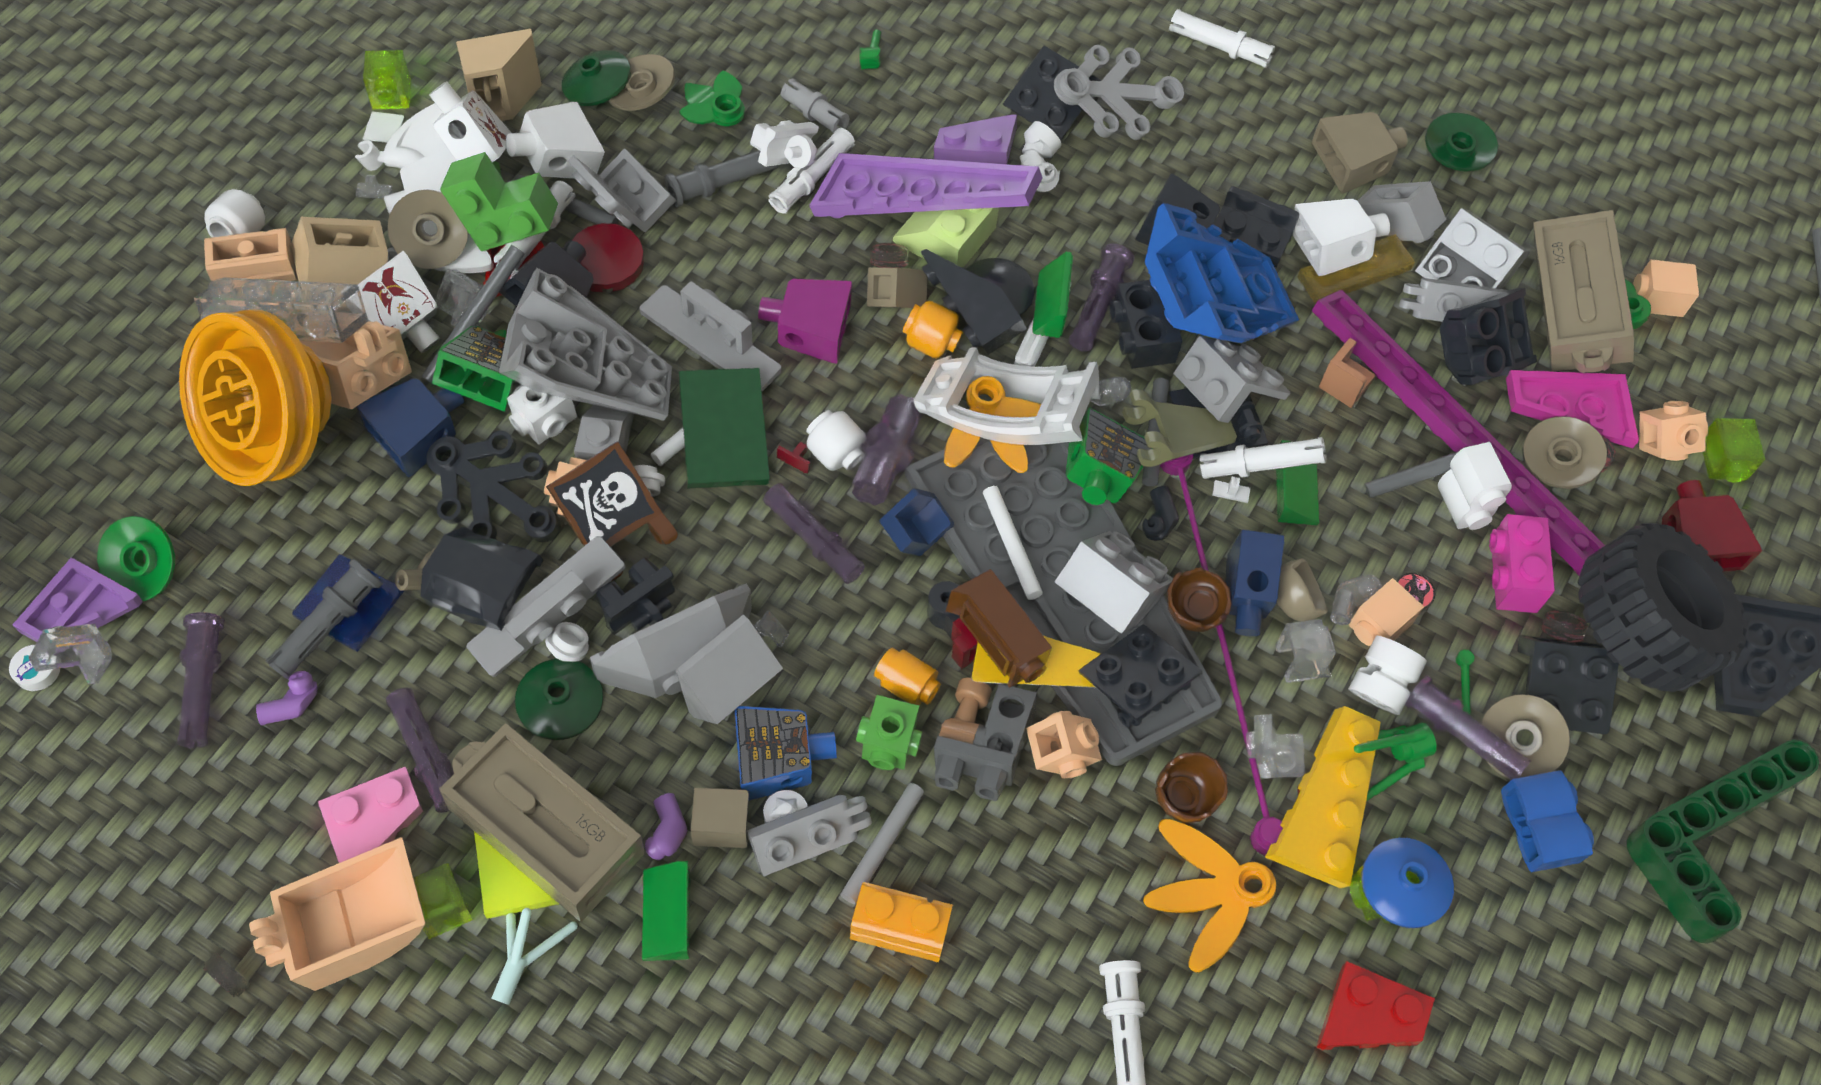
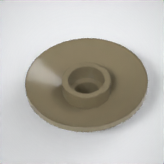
M655 54L639 55L628 59L631 66L630 79L625 88L618 95L610 99L609 102L614 107L626 111L640 110L654 105L668 94L674 84L675 70L671 62L665 57Z
M428 189L411 192L402 197L391 210L388 219L390 242L397 254L402 251L407 254L413 266L424 269H437L447 266L461 255L467 244L469 233L442 192ZM425 221H433L437 225L436 234L429 235L424 231L423 225Z
M1553 417L1538 423L1530 430L1524 441L1523 458L1528 470L1541 482L1556 488L1572 489L1584 486L1599 476L1606 463L1607 448L1601 434L1587 422L1573 417ZM1562 455L1567 457L1569 461L1563 462L1555 457Z
M1513 695L1496 702L1486 712L1479 728V745L1485 760L1496 772L1506 778L1515 779L1556 771L1567 756L1570 746V733L1563 715L1554 705L1533 695ZM1522 729H1528L1534 735V740L1529 746L1522 745L1518 741L1517 735Z

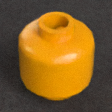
M930 300L924 302L922 306L915 304L902 331L907 334V344L911 348L935 359L940 358L946 349L954 352L963 334V331L957 329L959 323L958 314Z

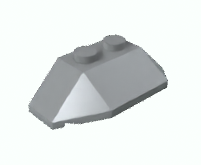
M746 583L735 589L712 596L628 636L604 652L601 651L591 656L590 660L597 680L603 684L654 698L663 694L672 695L682 691L676 669L739 617L745 615L749 618L752 609L749 586Z

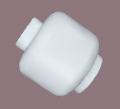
M231 189L223 192L208 206L205 211L204 220L209 235L211 237H220L260 231L265 225V214L260 202L253 195L242 190Z
M827 410L820 414L807 428L806 432L809 434L807 447L827 469L834 471L845 467L846 470H850L864 458L865 453L862 449L867 440L866 434L844 411L832 413L830 410Z

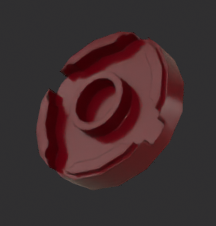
M601 223L585 228L572 239V241L581 244L586 250V256L581 265L593 275L594 280L590 288L591 291L603 292L602 289L611 288L613 291L622 290L634 283L643 271L644 251L641 241L630 229L618 224Z

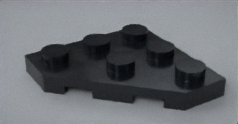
M1735 594L1737 600L1742 602L1744 608L1742 618L1747 621V632L1745 634L1747 639L1739 658L1733 664L1714 674L1716 710L1759 717L1821 668V608Z

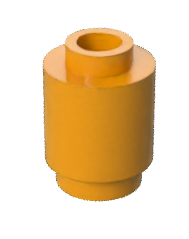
M893 647L890 648L881 658L874 672V677L881 681L880 685L905 702L920 705L922 702L928 705L934 699L941 686V683L936 680L939 673L938 670L904 649L899 652Z

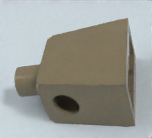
M1368 112L1320 118L1311 143L1341 194L1386 175L1393 165L1398 149L1406 147L1407 134L1404 128L1400 126L1387 130L1378 114Z

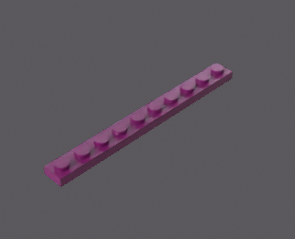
M1343 290L1319 299L1311 311L1323 322L1324 326L1344 343L1349 338L1355 340L1357 343L1352 353L1358 356L1375 373L1377 378L1402 399L1403 403L1412 409L1430 427L1431 431L1439 436L1454 452L1469 446L1487 442L1491 443L1512 485L1505 502L1515 511L1516 515L1548 518L1551 548L1579 576L1586 559L1605 545Z

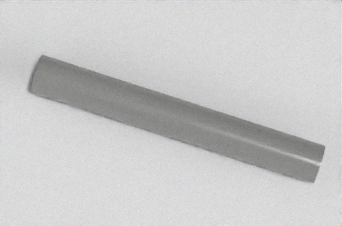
M909 783L842 890L840 895L846 901L852 904L857 903L862 882L869 883L922 797L924 791L918 785Z

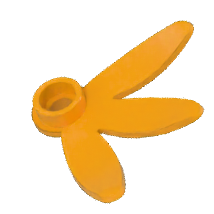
M982 376L974 380L966 391V402L970 407L969 410L1003 417H1036L1041 407V404L1006 397L1002 384L996 378L990 376ZM986 394L991 397L992 401L982 400L978 396ZM953 428L945 446L944 463L952 468L962 464L972 454L980 437ZM990 440L994 450L1009 467L1019 473H1024L1028 470V459L1024 445Z
M1162 819L1158 827L1167 842L1188 862L1216 878L1192 879L1168 884L1146 894L1143 902L1149 908L1171 913L1198 912L1222 906L1203 928L1191 952L1188 962L1189 968L1193 972H1202L1220 960L1233 946L1246 922L1249 908L1261 907L1271 901L1276 892V879L1273 872L1266 865L1258 862H1247L1239 865L1225 849L1200 831L1175 820ZM1251 879H1257L1262 883V888L1258 892L1251 893L1245 889L1246 883Z

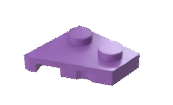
M1006 115L940 128L934 145V159L1007 164L1017 129V115Z
M70 558L12 625L19 633L54 652L139 607L143 601L135 592L79 561Z

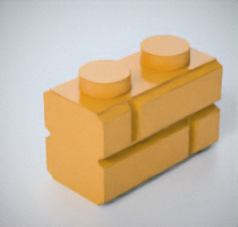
M862 882L852 918L850 940L939 962L953 905L933 900L930 903L925 897Z

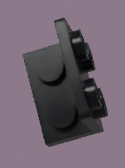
M1519 635L1517 652L1530 656L1525 695L1540 697L1554 705L1563 715L1571 731L1608 734L1610 731L1619 663H1614L1607 656L1608 651L1603 644Z

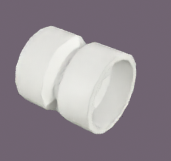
M1377 635L1365 656L1369 663L1368 666L1358 669L1348 689L1374 706L1400 715L1410 696L1407 685L1408 683H1416L1427 660L1410 648Z

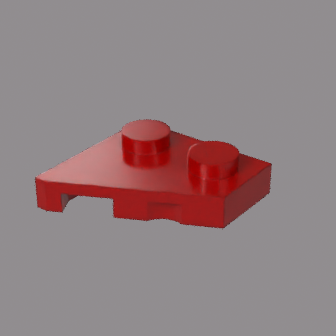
M1346 961L1341 968L1316 1047L1321 1050H1331L1334 1047L1345 1046L1376 1048L1387 1044H1392L1395 1047L1417 1046L1423 1041L1435 998Z

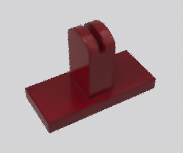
M800 442L792 452L780 445L778 446L776 458L806 474L809 473L810 461L803 458L808 450L807 444Z

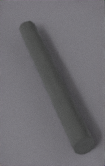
M511 244L442 346L470 326L477 325L525 255L524 252ZM438 353L422 375L431 384Z

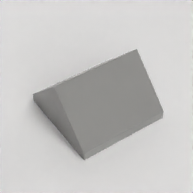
M742 615L678 667L676 672L688 712L694 718L718 724L783 668L750 620L745 615Z

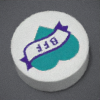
M30 645L22 648L13 656L9 664V673L21 688L29 691H38L47 688L57 679L60 673V662L49 648L43 645Z

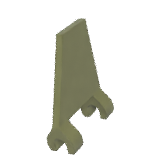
M1132 390L1130 393L1133 406L1139 407H1124L1122 411L1126 423L1132 425L1156 419L1160 432L1148 431L1144 436L1148 448L1153 449L1145 450L1139 448L1137 451L1140 464L1146 467L1157 466L1175 458L1232 444L1237 438L1231 421L1229 423L1220 422L1205 408L1155 402L1143 390Z

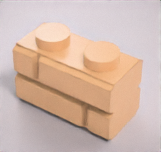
M286 228L268 230L267 232L258 231L205 238L206 271L211 281H213L218 295L256 290V284L267 280H284L290 285L299 283L290 247L291 239Z

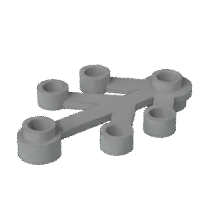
M1094 45L1084 56L1085 61L1078 69H1065L1054 80V90L1059 99L1068 105H1079L1095 121L1094 130L1103 138L1110 137L1118 130L1119 121L1114 114L1105 112L1092 97H1101L1126 122L1125 130L1127 135L1134 140H1139L1150 131V122L1145 116L1138 114L1124 99L1153 101L1158 108L1170 109L1180 102L1184 96L1182 84L1172 76L1163 77L1154 86L1119 83L1141 61L1139 53L1130 47L1125 48L1117 55L1116 64L1101 81H1089V77L1095 70H1100L1109 61V53L1102 45ZM1094 54L1099 57L1100 61L1095 59ZM1125 57L1129 58L1131 64L1126 61ZM1103 121L1109 125L1110 129L1105 127ZM1135 123L1139 125L1141 131L1135 127Z

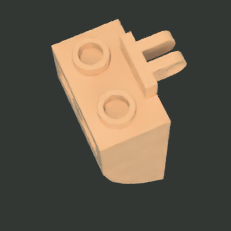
M314 311L288 326L299 341L310 347L322 361L329 378L332 397L331 404L353 409L412 373L399 329L381 325L377 321L370 322L332 311Z
M402 837L271 891L270 896L274 914L249 923L251 935L258 937V939L253 941L255 953L265 956L267 966L274 967L284 962L290 981L314 991L367 970L388 959L413 941L425 926L424 916Z

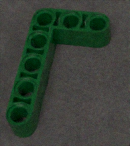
M1793 739L1779 745L1655 813L1628 835L1626 845L1631 858L1691 939L1705 944L1715 942L1735 929L1740 924L1742 917L1737 901L1694 844L1791 791L1814 774L1819 766V757L1815 749L1808 743ZM1719 798L1726 803L1727 807L1720 802ZM1684 816L1692 821L1694 827L1685 820ZM1649 834L1658 840L1660 846L1651 840ZM1677 872L1686 878L1688 885L1680 880ZM1706 911L1714 916L1716 924L1708 918Z

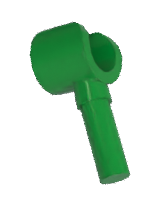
M878 29L873 31L870 47L859 49L861 70L880 68L879 43L882 33Z

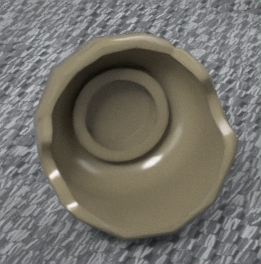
M1303 558L1292 560L1281 566L1276 603L1289 618L1299 622L1315 620L1328 612L1324 597L1308 562Z

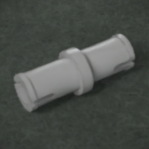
M795 78L788 80L789 84L794 88H791L786 83L781 90L782 99L803 111V116L809 121L816 120L831 130L833 134L838 129L837 125L846 129L850 120L849 115L830 104L824 94L821 92L814 93Z

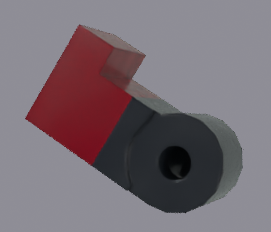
M942 581L935 584L929 592L927 615L935 627L944 630L952 639L951 657L962 670L974 662L978 641L959 618L960 615L945 612L951 590L959 585L950 581Z

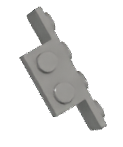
M690 281L680 291L681 295H679L668 286L662 285L640 306L641 315L718 369L759 368L762 391L781 373V365L753 346L752 323L748 317L740 310H732L722 303L717 295L709 289L703 290Z
M596 536L512 606L504 620L506 624L502 631L486 627L467 643V649L490 676L496 677L533 645L545 640L551 634L553 628L564 619L582 609L587 600L598 589L606 585L625 569V564L601 536Z

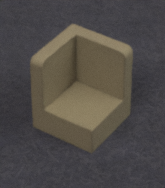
M868 268V307L913 308L915 304L922 306L926 302L927 276L923 270Z
M694 788L691 820L693 846L747 847L749 802L747 790Z

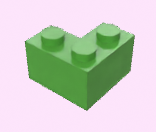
M486 152L452 162L440 188V191L481 252L549 231L558 206V202L540 173L505 183Z

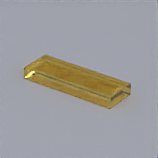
M1396 234L1375 241L1373 256L1368 261L1323 276H1318L1313 266L1310 265L1300 269L1297 278L1316 304L1319 299L1339 290H1343L1348 294L1412 270L1415 261Z

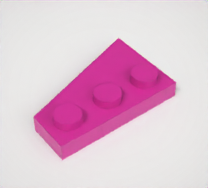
M1511 370L1506 377L1512 412L1541 421L1562 416L1577 418L1593 426L1604 440L1632 449L1639 441L1626 374Z

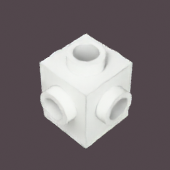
M522 384L507 398L512 415L509 416L511 424L521 436L529 434L538 445L549 437L557 436L568 423L577 417L571 399L536 392Z

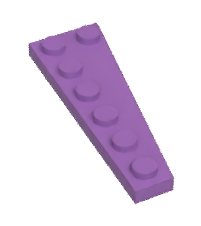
M839 153L809 206L815 217L831 216L832 218H841L845 215L1029 206L1043 177L1039 166Z

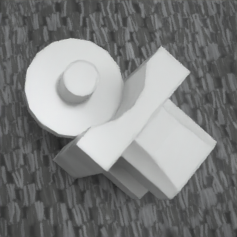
M790 120L781 121L777 126L772 127L766 123L756 124L750 144L761 151L758 162L765 167L788 163L794 167H809L817 153V148L811 139L818 132L819 126L812 122L795 124Z

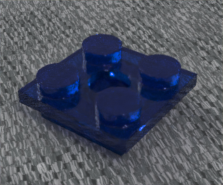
M339 554L293 611V617L303 621L324 599L321 596L324 593L323 590L327 586L333 587L349 570V562L351 560ZM372 571L370 572L383 585L379 589L373 588L357 607L358 612L354 617L352 615L350 618L345 616L328 635L356 652L360 650L404 592L400 591L396 584Z

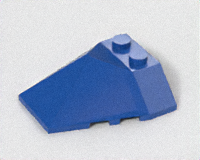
M1166 203L1158 207L1145 258V265L1151 276L1150 283L1154 290L1158 292L1164 305L1165 317L1173 328L1220 340L1243 343L1290 326L1299 320L1270 257L1239 239H1236L1233 243L1219 236L1222 234V230L1214 224L1209 228H1205L1196 222V214L1188 209Z

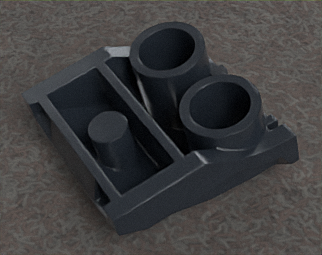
M1525 288L1511 289L1481 302L1447 311L1439 328L1447 368L1461 385H1474L1488 379L1508 375L1511 370H1521L1537 362V356L1533 355L1524 300V296H1526Z
M462 527L444 534L423 567L420 596L428 605L447 611L469 623L502 631L506 624L504 622L506 616L535 568L540 567L544 560L539 554L531 550L508 545L495 539L475 534L467 527Z

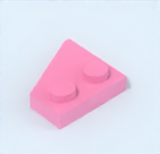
M406 767L318 801L339 863L394 841L397 833L401 829L408 827L423 812Z

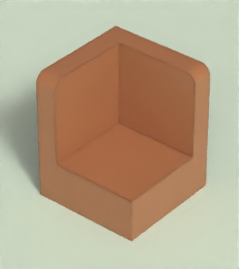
M1349 338L1332 358L1319 385V388L1350 408L1363 395L1375 377L1374 373L1350 359L1357 343L1352 338Z

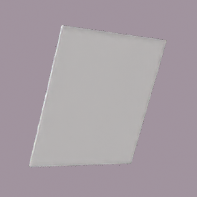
M372 111L362 140L388 143L391 136L402 125L404 115Z

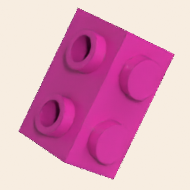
M1507 514L1498 528L1492 530L1489 541L1493 560L1492 586L1495 590L1496 609L1538 613L1555 592L1548 518Z

